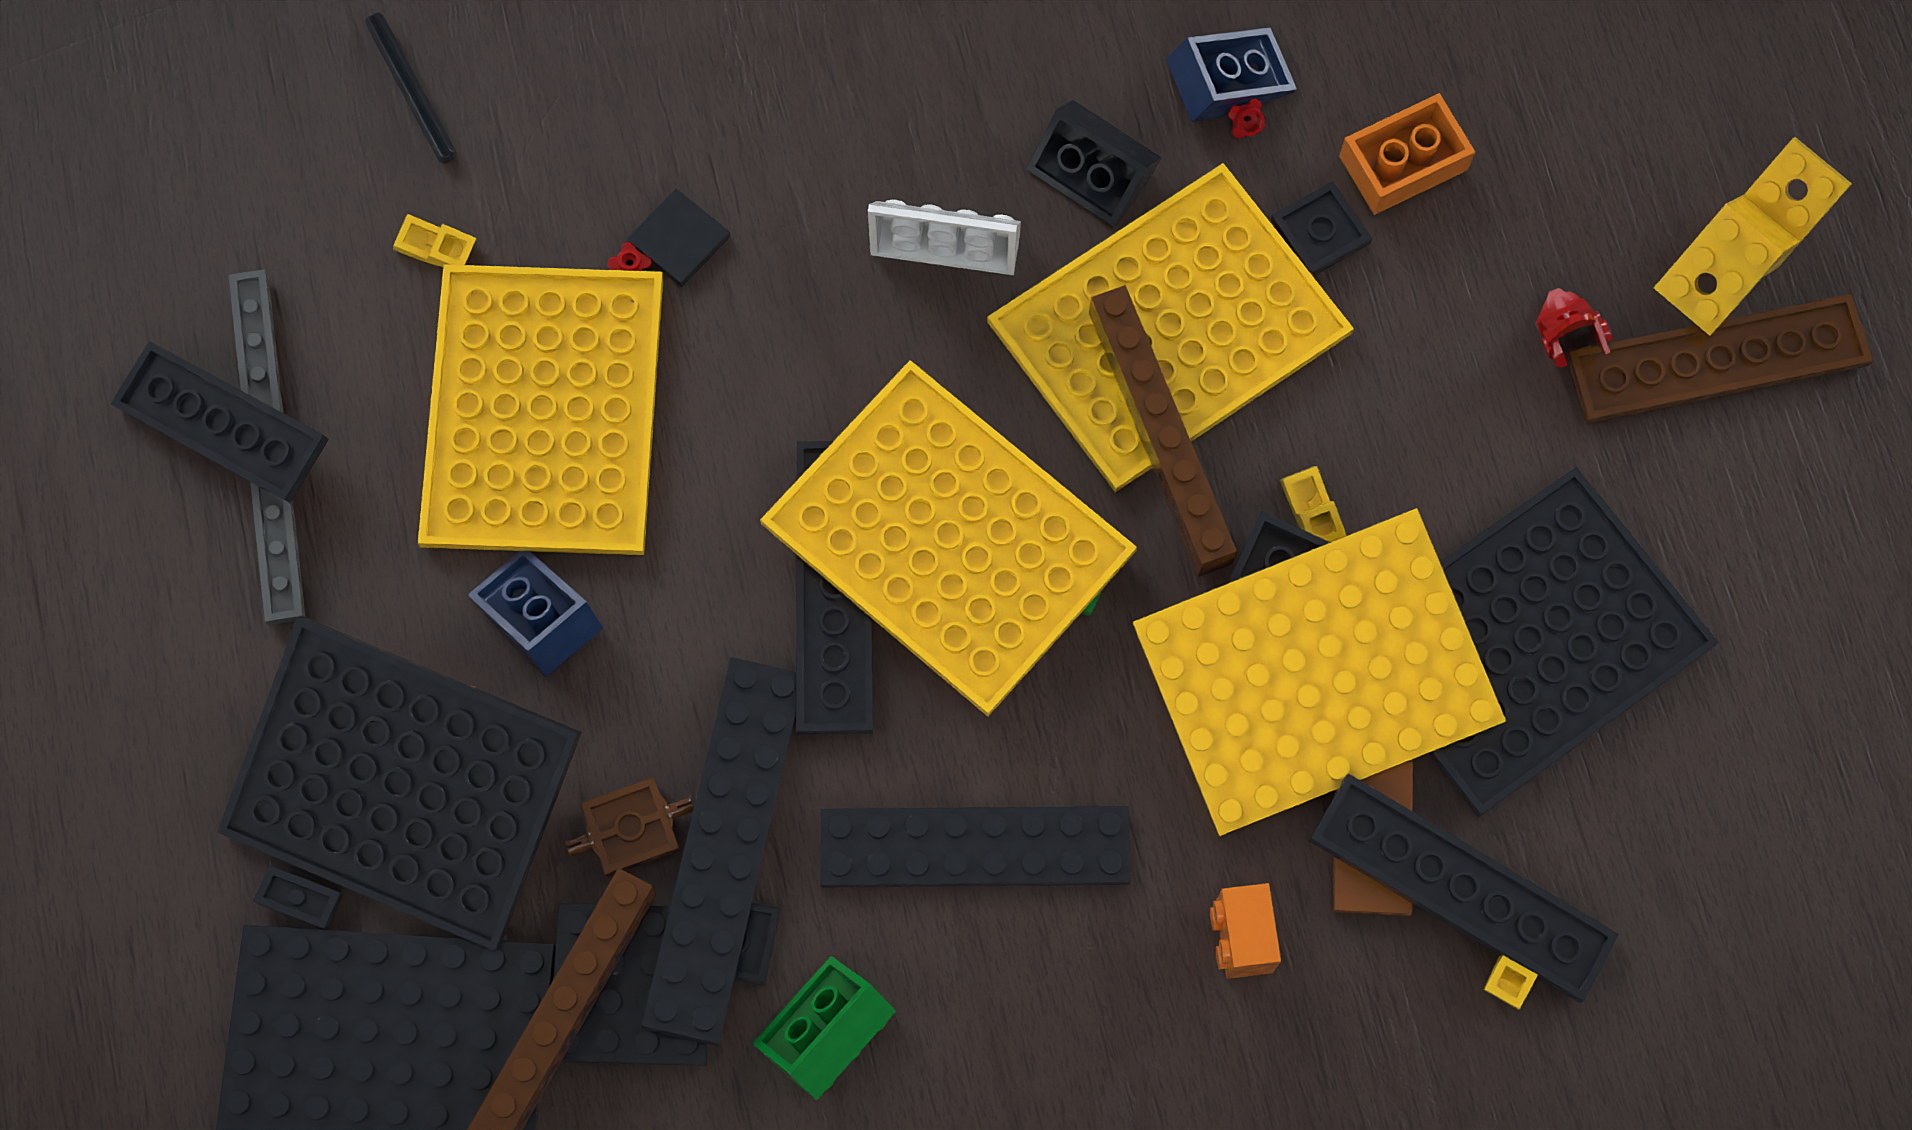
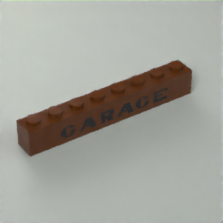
M1126 285L1091 297L1089 315L1197 576L1200 577L1233 565L1237 550Z
M620 868L617 869L467 1130H523L611 976L612 971L657 894L652 885Z

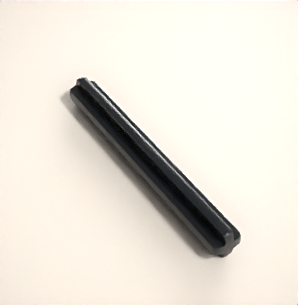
M379 12L368 16L365 19L367 28L438 161L444 164L453 160L456 157L455 149L384 16Z

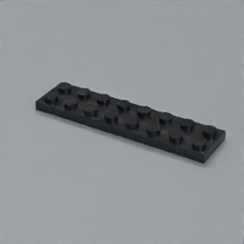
M797 441V480L834 441ZM796 554L797 735L873 734L872 618Z
M1349 773L1343 779L1309 839L1310 843L1500 956L1508 957L1538 974L1537 978L1579 1003L1583 1002L1588 995L1619 935Z
M1129 806L821 809V888L1130 885Z

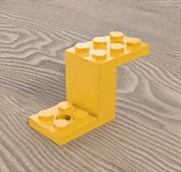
M1796 137L1792 138L1744 195L1724 205L1655 285L1654 289L1709 336L1712 335L1764 276L1779 268L1852 183ZM1800 179L1806 183L1808 192L1804 199L1797 200L1789 195L1788 185L1792 180ZM1702 273L1712 274L1716 278L1717 287L1714 292L1705 293L1700 290L1698 278Z

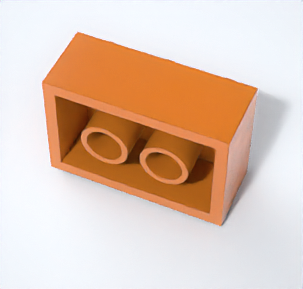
M1438 93L1345 137L1339 157L1371 211L1376 215L1468 171L1475 155V150L1441 94Z

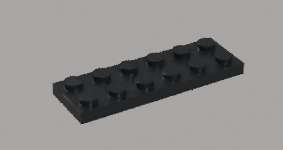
M150 341L111 402V405L290 504L329 440L323 434Z

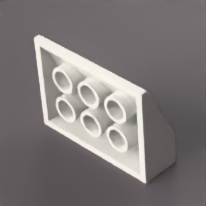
M899 200L875 201L869 204L870 252L873 256L1014 275L1021 221H1016L1007 215L980 216L971 210L945 211L935 205L909 206Z

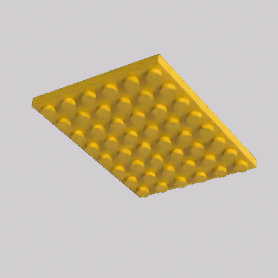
M1224 163L987 316L988 324L1114 492H1117L1153 467L1089 315L1091 297L1126 285L1191 442L1350 336L1354 330Z
M474 265L443 266L418 545L420 548L644 555L663 291L662 272Z
M911 360L760 519L761 525L987 717L1137 550V546Z
M1417 508L1132 622L1219 836L1339 788L1348 773L1361 780L1506 722Z

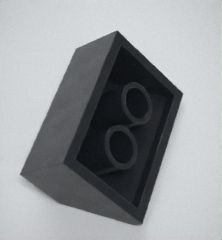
M1072 100L1056 110L1026 169L1115 227L1145 189L1162 157Z

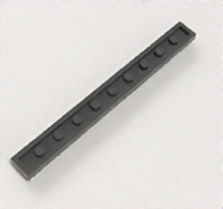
M265 269L230 274L229 285L240 389L283 413L268 273ZM250 482L265 622L268 626L294 622L297 620V617L306 616L293 500L290 504Z

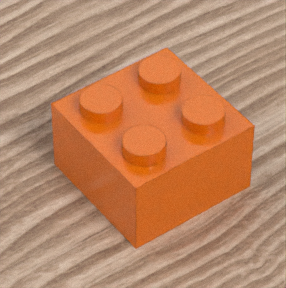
M1269 883L1222 889L1216 901H1213V907L1210 908L1212 930H1219L1220 933L1219 946H1216L1218 969H1225L1226 979L1272 974L1280 964L1281 957Z

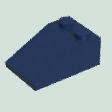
M1271 28L1188 37L1166 59L1192 122L1228 116V110L1231 106L1247 104L1252 98L1258 99L1263 104L1292 94L1297 90Z
M519 551L468 594V597L522 656L545 677L603 629L587 601L530 551Z

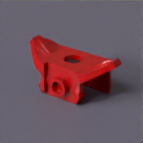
M1560 288L1548 292L1547 300L1543 305L1536 325L1541 337L1545 336V338L1541 339L1548 358H1553L1556 367L1563 368L1568 366L1558 338L1588 325L1592 338L1605 355L1611 353L1607 342L1613 340L1607 322L1605 319L1602 320L1598 311L1594 312L1584 298L1581 299L1575 293L1564 292Z

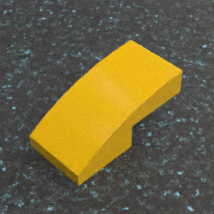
M407 214L393 245V250L440 267L444 265H465L476 238L445 224H442L440 228Z
M1317 466L1280 479L1300 529L1329 542L1347 536L1335 503L1329 500Z
M1502 955L1499 956L1484 990L1519 1010L1538 974Z

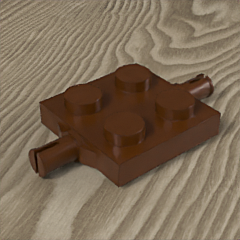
M651 777L582 802L581 806L587 820V834L565 841L570 857L593 849L600 858L606 877L614 875L618 868L626 871L680 851L674 835L673 819L693 812L694 807L690 796L667 804L666 800L660 795L655 778Z

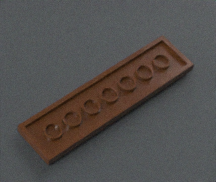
M1851 294L1725 319L1710 336L1698 325L1607 343L1611 353L1606 355L1597 345L1569 351L1566 356L1586 424L1869 366L1873 362Z

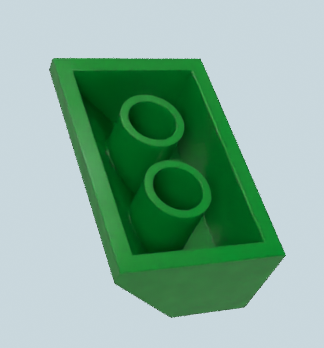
M830 956L752 1044L793 1082L817 1101L832 1086L844 1069L858 1057L860 1051L876 1033L886 1025L896 1010L870 983Z

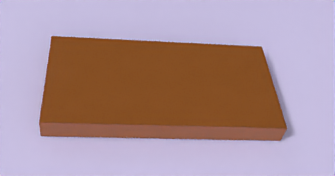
M1413 762L1401 763L1360 780L1413 811ZM1334 857L1333 912L1412 915L1411 902Z

